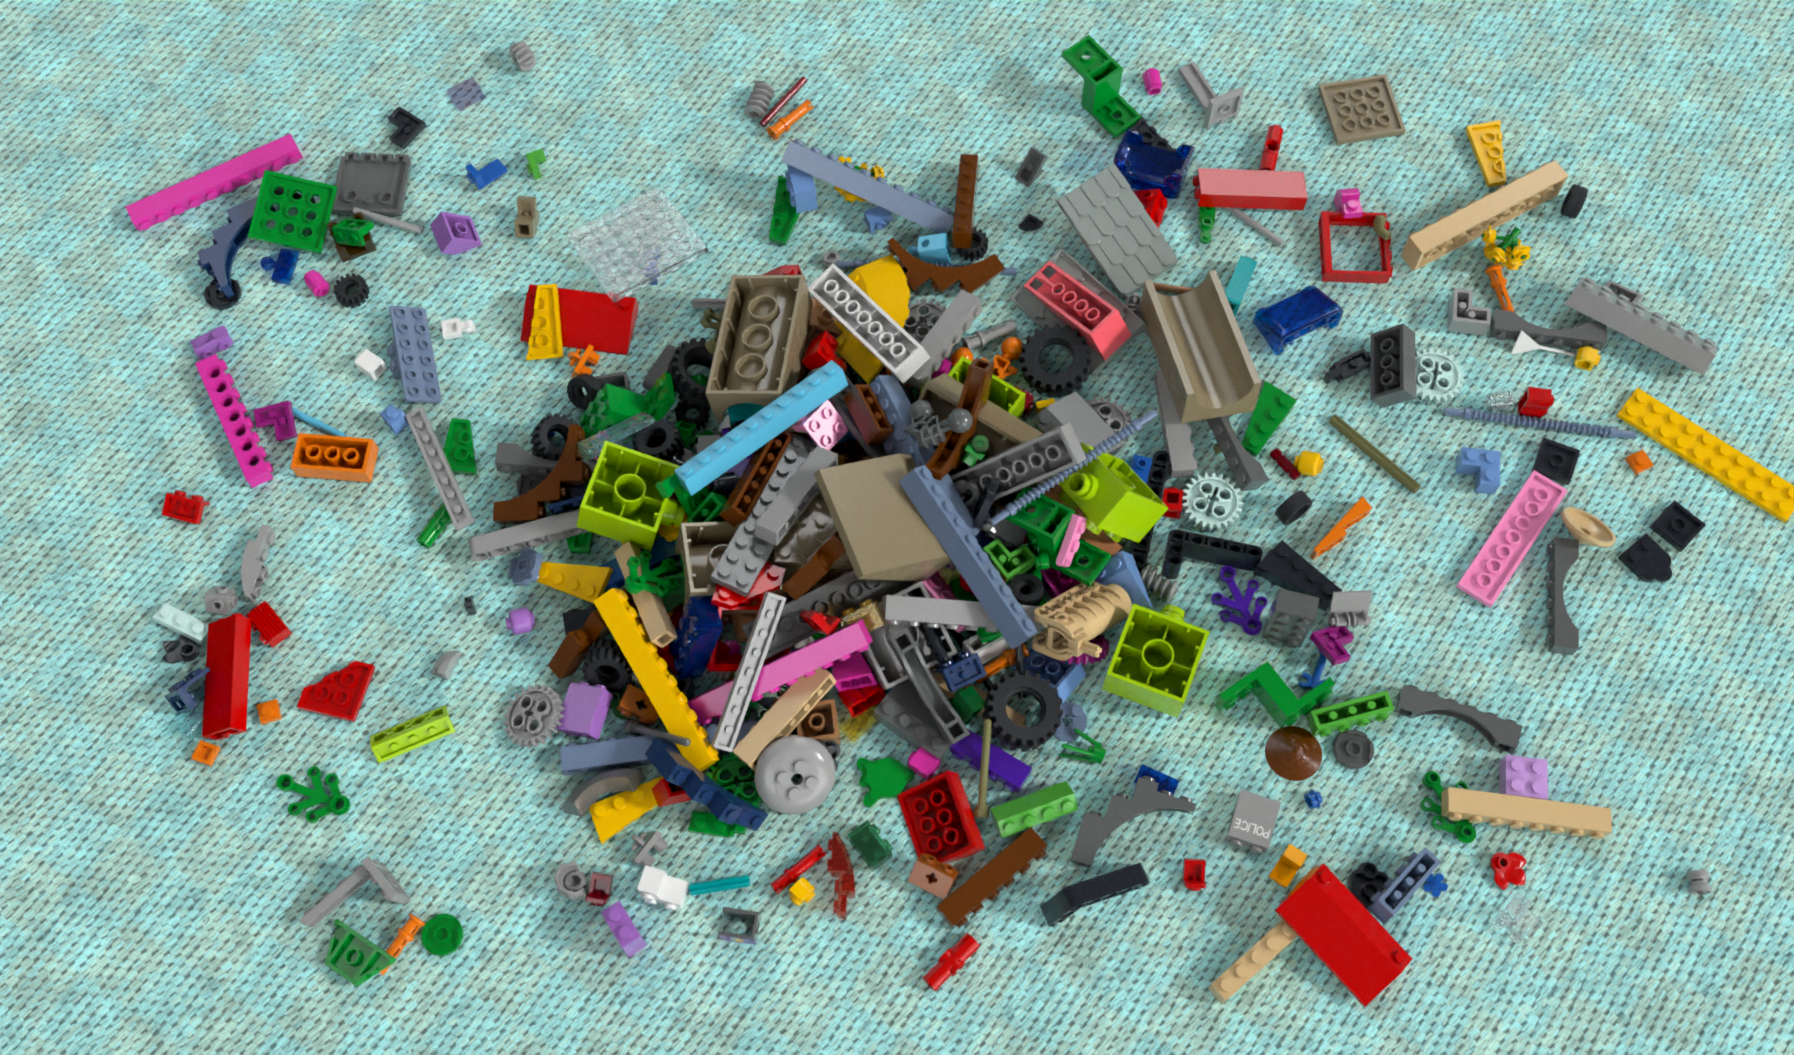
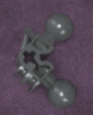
M918 400L912 403L909 415L912 424L904 427V431L906 434H911L915 437L920 447L929 448L930 445L934 444L935 446L939 442H946L945 432L952 430L956 433L968 431L973 419L968 410L958 408L951 411L948 419L940 421L938 415L933 416L934 410L928 401Z

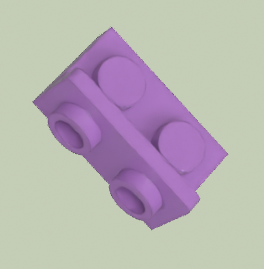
M224 325L190 341L200 361L219 351L227 350L234 344Z

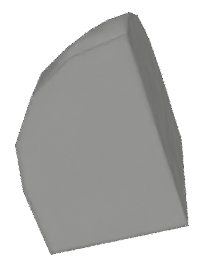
M455 650L442 654L435 662L431 674L449 680L462 652Z

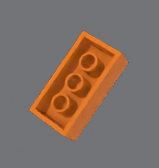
M299 433L291 462V469L297 477L371 483L379 448L373 439Z

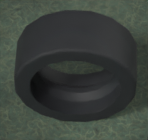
M1303 490L1298 491L1277 508L1275 515L1285 526L1289 525L1308 511L1313 502Z

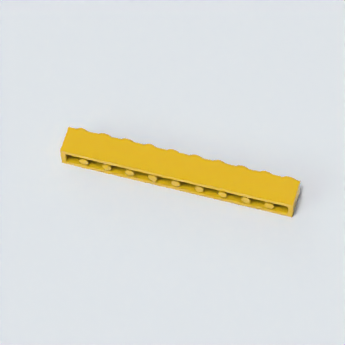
M611 588L593 602L668 732L690 739L691 744L687 747L676 744L680 753L702 772L720 760L717 756L718 751L715 747L711 746L707 739L708 734L706 730L700 727L697 722L698 717L696 713L689 708L686 696L676 686L677 681L675 677L670 675L667 670V663L658 655L657 646L651 642L647 636L645 626L637 619L638 614L633 607H630L626 593L621 589Z

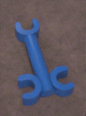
M1319 649L1320 656L1312 678L1308 673H1302L1301 677L1307 679V683H1298V686L1302 689L1309 688L1312 690L1325 681L1319 680L1327 658Z

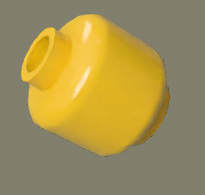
M1304 450L1300 456L1295 457L1294 465L1301 475L1314 477L1322 472L1324 458H1321L1318 452Z

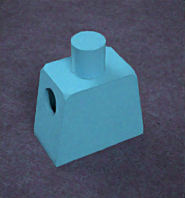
M946 233L920 236L918 238V246H909L908 253L914 257H919L920 260L929 264L932 262L933 265L936 263L938 265H941V263L943 265H946V263L951 265V248Z

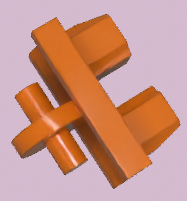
M589 344L582 357L580 356L582 353L580 349H577L576 352L570 351L568 353L569 365L573 367L577 363L571 376L572 378L581 374L592 373L593 370L585 366L586 361L596 366L601 357L593 351L594 346Z

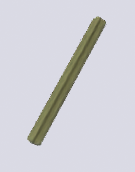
M1335 414L1330 418L1329 423L1409 491L1416 493L1420 489L1421 485L1338 415Z

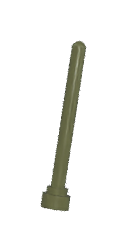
M985 719L983 724L978 803L973 807V815L977 818H989L990 811L988 804H986L992 727L990 719Z

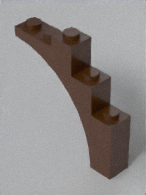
M894 238L887 241L889 253L892 257L896 255L899 259L898 263L902 267L903 272L907 270L905 273L907 285L913 292L932 280L931 286L936 292L940 291L941 294L958 282H960L958 285L960 289L973 294L1005 271V267L995 254L983 261L967 266L942 267L926 263L912 256Z
M976 358L968 366L966 380L956 409L963 408L968 410L972 415L973 422L970 429L964 433H956L952 430L945 433L946 442H940L938 448L925 465L931 471L934 479L941 480L951 468L956 469L964 459L967 440L975 433L979 412L987 404L994 363Z
M569 424L568 438L563 454L555 468L539 485L516 498L494 502V522L498 524H524L542 519L546 516L544 504H554L566 500L569 495L567 485L589 484L591 469L588 464L582 461L585 457L583 449L585 431L577 424Z
M837 528L783 584L782 588L795 601L829 571L832 564L846 552Z
M625 588L621 589L626 593L630 607H633L637 614H639L631 593ZM598 610L591 612L581 629L568 632L548 664V667L559 679L572 676L585 660L588 647L592 646L593 642H599L600 639H605L611 634Z

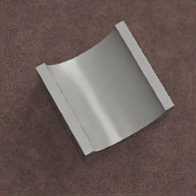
M922 581L913 583L893 594L896 596L930 598ZM882 601L845 618V622L849 625L860 619L863 620L873 641L868 645L869 648L861 652L877 682L883 689L887 690L908 679L907 674L887 642L889 638L908 628L928 668L939 662L936 661L930 647H927V641L919 627L907 626V622H899V625H887V621H881ZM939 625V628H933L937 636L941 637V643L949 657L957 654L944 625Z

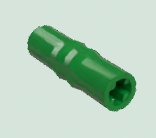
M444 502L434 512L433 517L429 519L427 525L416 539L420 545L427 549H430L451 521Z

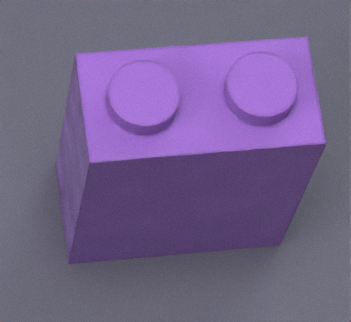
M579 681V684L570 683L562 706L565 710L560 712L564 718L558 721L562 725L555 728L568 735L599 740L613 694L607 691V687L600 684H595L594 687L582 681Z
M620 901L601 912L622 949L629 957L647 946Z

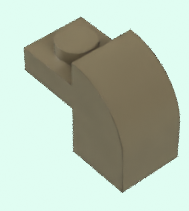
M518 196V216L514 220L515 237L533 239L539 222L536 197Z

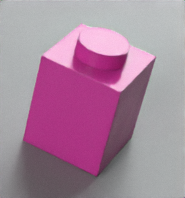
M921 747L917 752L914 750L908 758L909 768L925 780L931 779L940 766V760Z

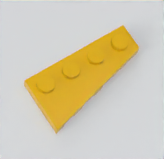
M1501 120L1470 125L1465 130L1487 187L1505 185L1507 181L1505 161H1503L1502 132L1500 131Z
M557 284L537 285L534 317L531 324L532 330L531 337H529V350L526 360L563 358Z
M541 562L539 578L536 582L594 604L593 601L603 595L613 569L610 567Z
M663 776L639 785L635 792L624 791L596 802L589 807L601 844H604L609 838L624 830L626 826L641 818L643 814L658 806L651 789Z

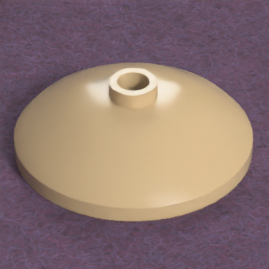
M1567 507L1563 510L1561 514L1563 523L1574 539L1579 540V543L1605 548L1613 546L1616 542V537L1612 530L1597 517L1574 507Z

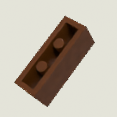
M855 384L843 400L867 445H882L894 430L870 384Z

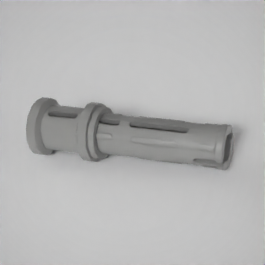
M1010 320L989 330L977 331L972 336L962 337V344L971 351V349L978 346H985L987 342L1016 331L1017 326L1014 320Z

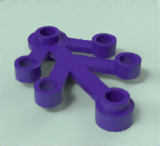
M1224 566L1220 570L1219 578L1227 583L1234 600L1224 597L1221 593H1214L1211 601L1214 605L1222 604L1241 612L1243 618L1233 615L1226 609L1221 611L1219 618L1222 622L1230 621L1242 626L1243 631L1248 635H1257L1262 629V623L1259 618L1262 610L1268 603L1267 599L1263 596L1258 597L1255 601L1256 608L1251 615L1248 607L1254 592L1259 588L1258 581L1254 579L1248 581L1247 591L1243 599L1234 581L1235 569L1231 566ZM1228 573L1230 578L1224 577L1223 574ZM1249 584H1255L1256 588H1251ZM1214 597H1220L1221 601H1215ZM1262 600L1265 604L1259 605L1258 601ZM1222 614H1228L1229 618H1223ZM1254 624L1255 629H1250L1248 625Z

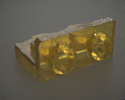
M868 599L859 604L860 608L854 610L851 607L842 612L843 615L839 618L841 619L839 622L841 627L843 628L860 619L863 620L868 632L885 625L886 623L877 606L879 604L878 600L872 602L871 599Z

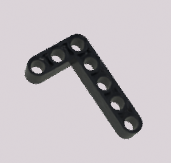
M1174 529L1168 534L1161 573L1167 579L1173 580L1178 578L1183 557L1254 571L1261 562L1263 550L1255 545Z
M1137 863L1067 886L1040 908L1048 926L1051 927L1056 922H1063L1080 908L1139 889L1138 886L1142 885L1144 887L1150 883V880L1142 864Z

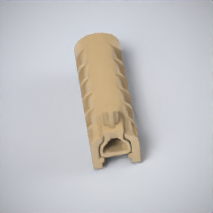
M1093 582L1090 587L1080 583L1034 610V620L1043 624V627H1046V629L1034 636L1032 649L1061 661L1068 660L1072 656L1078 657L1083 653L1098 658L1102 648L1088 641L1129 616L1132 604L1128 593L1121 586L1112 583L1102 585Z

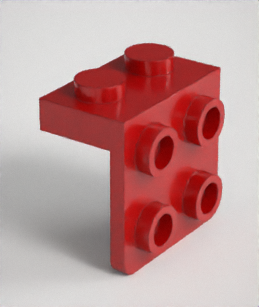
M1160 189L1133 191L1159 229L1168 205L1167 199Z

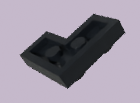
M400 106L388 117L389 122L398 127L389 139L403 150L426 127V123Z

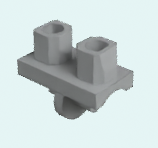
M654 831L646 843L644 840L648 835L645 832L640 837L633 835L631 839L635 843L631 849L636 852L640 846L642 848L631 861L644 867L645 865L651 867L656 859L648 854L649 850L653 847L661 853L668 845L660 837L662 834L659 831Z

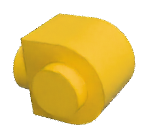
M1589 346L1579 348L1574 362L1575 366L1591 371L1594 365L1598 366L1601 358V355H1598L1599 350Z
M802 877L789 889V899L797 907L804 902L809 903L816 895L814 893L816 888Z

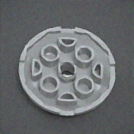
M798 735L786 736L771 743L761 753L755 769L754 782L760 798L771 809L783 814H803L817 808L829 796L835 782V764L829 751L819 741L811 737L807 738ZM794 774H801L799 780H792L791 778Z

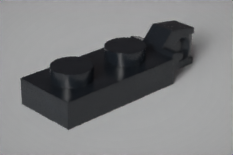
M1363 348L1333 363L1328 369L1329 372L1324 374V382L1329 384L1335 380L1337 382L1344 381L1371 367V357Z

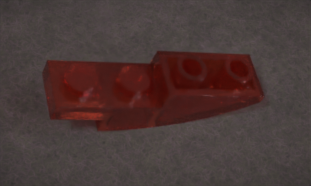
M833 832V838H829L828 851H832V859L827 861V871H831V877L839 878V880H835V892H838V900H834V913H837L838 919H846L847 899H856L854 872L848 851L837 832Z

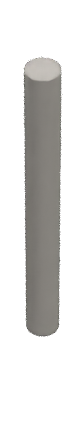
M355 207L353 209V214L361 212L363 217L419 234H422L424 231L423 227L360 208Z
M1225 208L1279 247L1284 243V240L1238 208Z

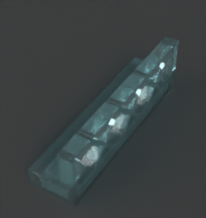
M641 412L578 442L582 459L587 462L599 456L605 441L622 445L634 439L635 432H639V430L655 423L654 417Z

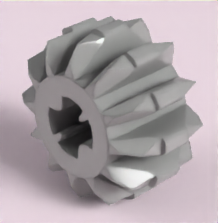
M520 41L510 47V56L520 71H529L535 66V56L527 43Z

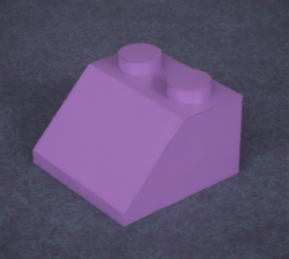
M440 212L430 225L441 253L457 255L482 245L470 216Z

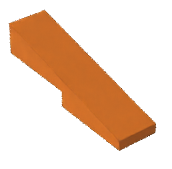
M1363 496L1314 548L1310 555L1313 560L1342 542L1347 534L1345 530L1369 515L1372 507Z

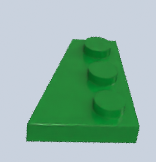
M451 418L443 449L453 473L477 476L470 420Z

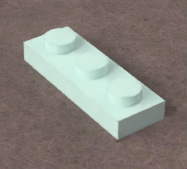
M164 603L152 616L155 622L201 645L208 639L207 623L167 603Z

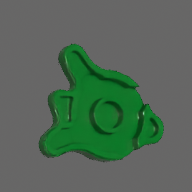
M859 758L856 763L859 770L862 771L859 781L860 786L869 788L868 793L863 798V804L867 808L872 807L878 800L897 797L904 790L905 786L914 779V771L911 768L905 767L899 761L892 758H882L877 761Z

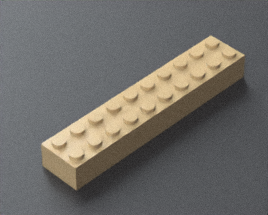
M1556 160L1549 164L1544 163L1539 169L1529 171L1524 177L1514 179L1509 185H1502L1495 192L1485 194L1480 200L1470 202L1467 207L1463 209L1458 208L1448 217L1443 216L1436 223L1426 225L1423 230L1411 233L1403 247L1401 257L1414 272L1480 237L1484 230L1487 231L1489 225L1491 229H1495L1557 196L1569 175Z

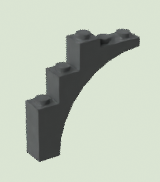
M1148 776L1139 777L1132 800H1128V796L1120 793L1111 796L1105 818L1101 817L1102 814L1090 810L1089 813L1085 812L1070 862L1090 868L1096 852L1104 840L1116 828L1128 820L1157 811H1178L1193 814L1196 803H1193L1192 799L1188 797H1173V793L1161 790L1157 792L1159 783H1156L1154 778Z

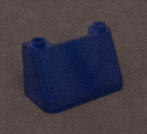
M1127 129L1114 156L1113 163L1129 183L1130 188L1137 190L1160 189L1165 198H1178L1192 162L1195 147L1183 144L1178 146L1176 152L1143 144L1144 139L1141 133Z
M1309 285L1297 294L1267 308L1257 310L1253 323L1275 355L1284 352V346L1292 345L1294 340L1320 327L1324 329L1327 327L1330 329L1337 327L1344 311L1339 304L1316 286L1311 287Z

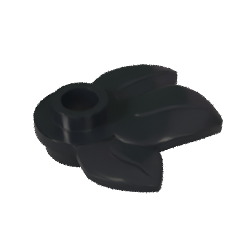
M180 635L179 640L163 642V647L167 654L163 656L162 660L170 664L180 661H193L198 657L199 649L195 645V641Z

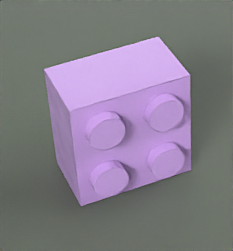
M1505 755L1499 761V794L1548 800L1547 760Z

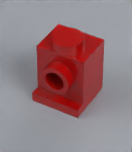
M1173 487L1164 488L1162 502L1168 507V510L1162 517L1180 519L1183 490Z

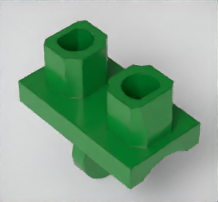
M983 435L976 436L972 443L970 442L965 448L968 453L962 461L973 467L977 459L982 460L989 446L988 439Z

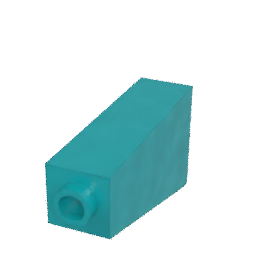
M1240 256L1225 291L1234 316L1237 314L1257 265V261L1250 257Z

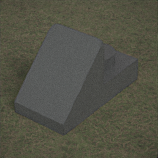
M1031 147L1015 179L1030 187L1044 172L1041 168L1048 156L1035 147Z

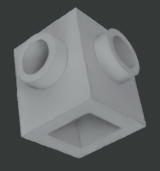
M223 585L212 586L204 594L206 612L227 615L238 605V596H236L235 588H228Z

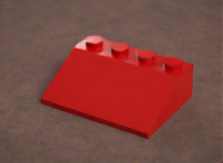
M946 771L897 795L918 858L922 853L929 854L935 857L937 861L949 864L985 849L958 773Z

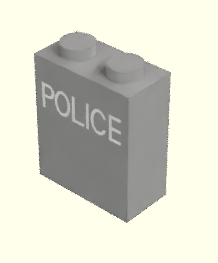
M1241 789L1225 840L1230 841L1229 843L1235 847H1248L1251 852L1256 854L1266 853L1281 802Z

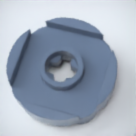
M527 547L518 552L520 555L518 558L514 557L509 566V577L512 578L513 583L519 586H526L538 580L541 562L543 561L542 554Z
M1065 701L1060 705V709H1063V715L1060 717V720L1069 717V720H1072L1073 723L1065 726L1061 722L1053 736L1060 741L1071 742L1080 737L1079 734L1074 732L1075 728L1081 732L1085 731L1087 718L1080 705Z

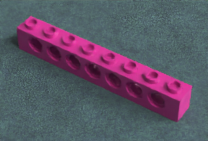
M216 354L196 362L195 365L246 481L254 488L273 479L271 472L274 469L271 463L264 458L267 454L263 446L259 447L258 442L261 440L257 432H253L251 429L254 427L253 422L249 416L246 417L245 415L248 411L244 403H240L238 400L241 396L237 388L232 386L235 382L231 374H227L225 371L228 369L224 359L220 360Z

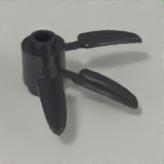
M725 472L709 483L711 492L725 493L726 497L729 498V492H732L735 488L739 476L735 475L734 472Z

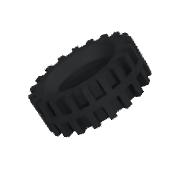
M1055 323L1054 328H1049L1047 324L1044 325V330L1039 331L1038 328L1035 329L1033 336H1027V342L1022 344V353H1020L1021 370L1031 389L1034 387L1040 395L1042 392L1046 393L1047 397L1050 398L1052 394H1057L1058 398H1061L1063 393L1067 392L1070 395L1073 389L1077 388L1079 390L1081 383L1088 380V373L1091 372L1090 347L1086 343V338L1084 336L1081 337L1077 329L1074 331L1070 330L1069 325H1065V328H1060L1059 323ZM1051 345L1065 346L1072 353V364L1065 372L1049 374L1039 366L1038 359L1041 351Z
M692 338L689 344L687 341H684L681 347L678 346L666 372L671 374L674 392L679 393L678 398L680 400L683 398L688 400L687 405L689 406L692 403L697 404V409L707 406L708 410H712L705 394L707 387L691 379L687 373V368L691 365H702L711 370L714 354H711L706 349L705 338H701L699 342Z
M1025 670L1023 673L1013 671L1011 675L1006 674L997 681L986 695L987 698L984 701L986 706L982 716L992 721L991 731L993 733L991 737L993 739L997 737L1001 740L999 743L1001 746L1007 744L1011 746L1010 750L1013 751L1016 748H1020L1022 752H1026L1030 748L1035 750L1040 745H1044L1061 725L1060 717L1063 715V709H1060V705L1062 704V698H1057L1056 693L1058 690L1056 687L1052 689L1049 686L1050 680L1047 679L1044 682L1040 679L1041 674L1036 673L1033 676L1030 675L1028 670ZM1019 692L1027 693L1039 702L1041 718L1036 725L1020 727L1010 720L1006 712V703L1011 695Z

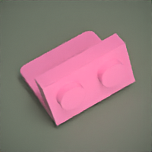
M829 400L792 425L796 432L806 431L817 446L830 450L849 431L842 417Z

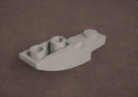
M262 524L255 541L248 539L242 558V588L245 597L251 603H255L256 598L260 597L262 583L269 574L268 567L263 561L267 560L270 544H273L275 541V532L270 525Z

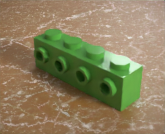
M1383 691L1312 710L1306 719L1313 737L1318 735L1326 737L1336 730L1344 732L1351 729V726L1358 725V727H1363L1370 724V721H1385L1393 712L1394 707L1388 692Z
M1067 781L993 807L990 810L994 825L1003 838L1038 824L1049 822L1054 818L1068 815L1078 810L1074 792Z

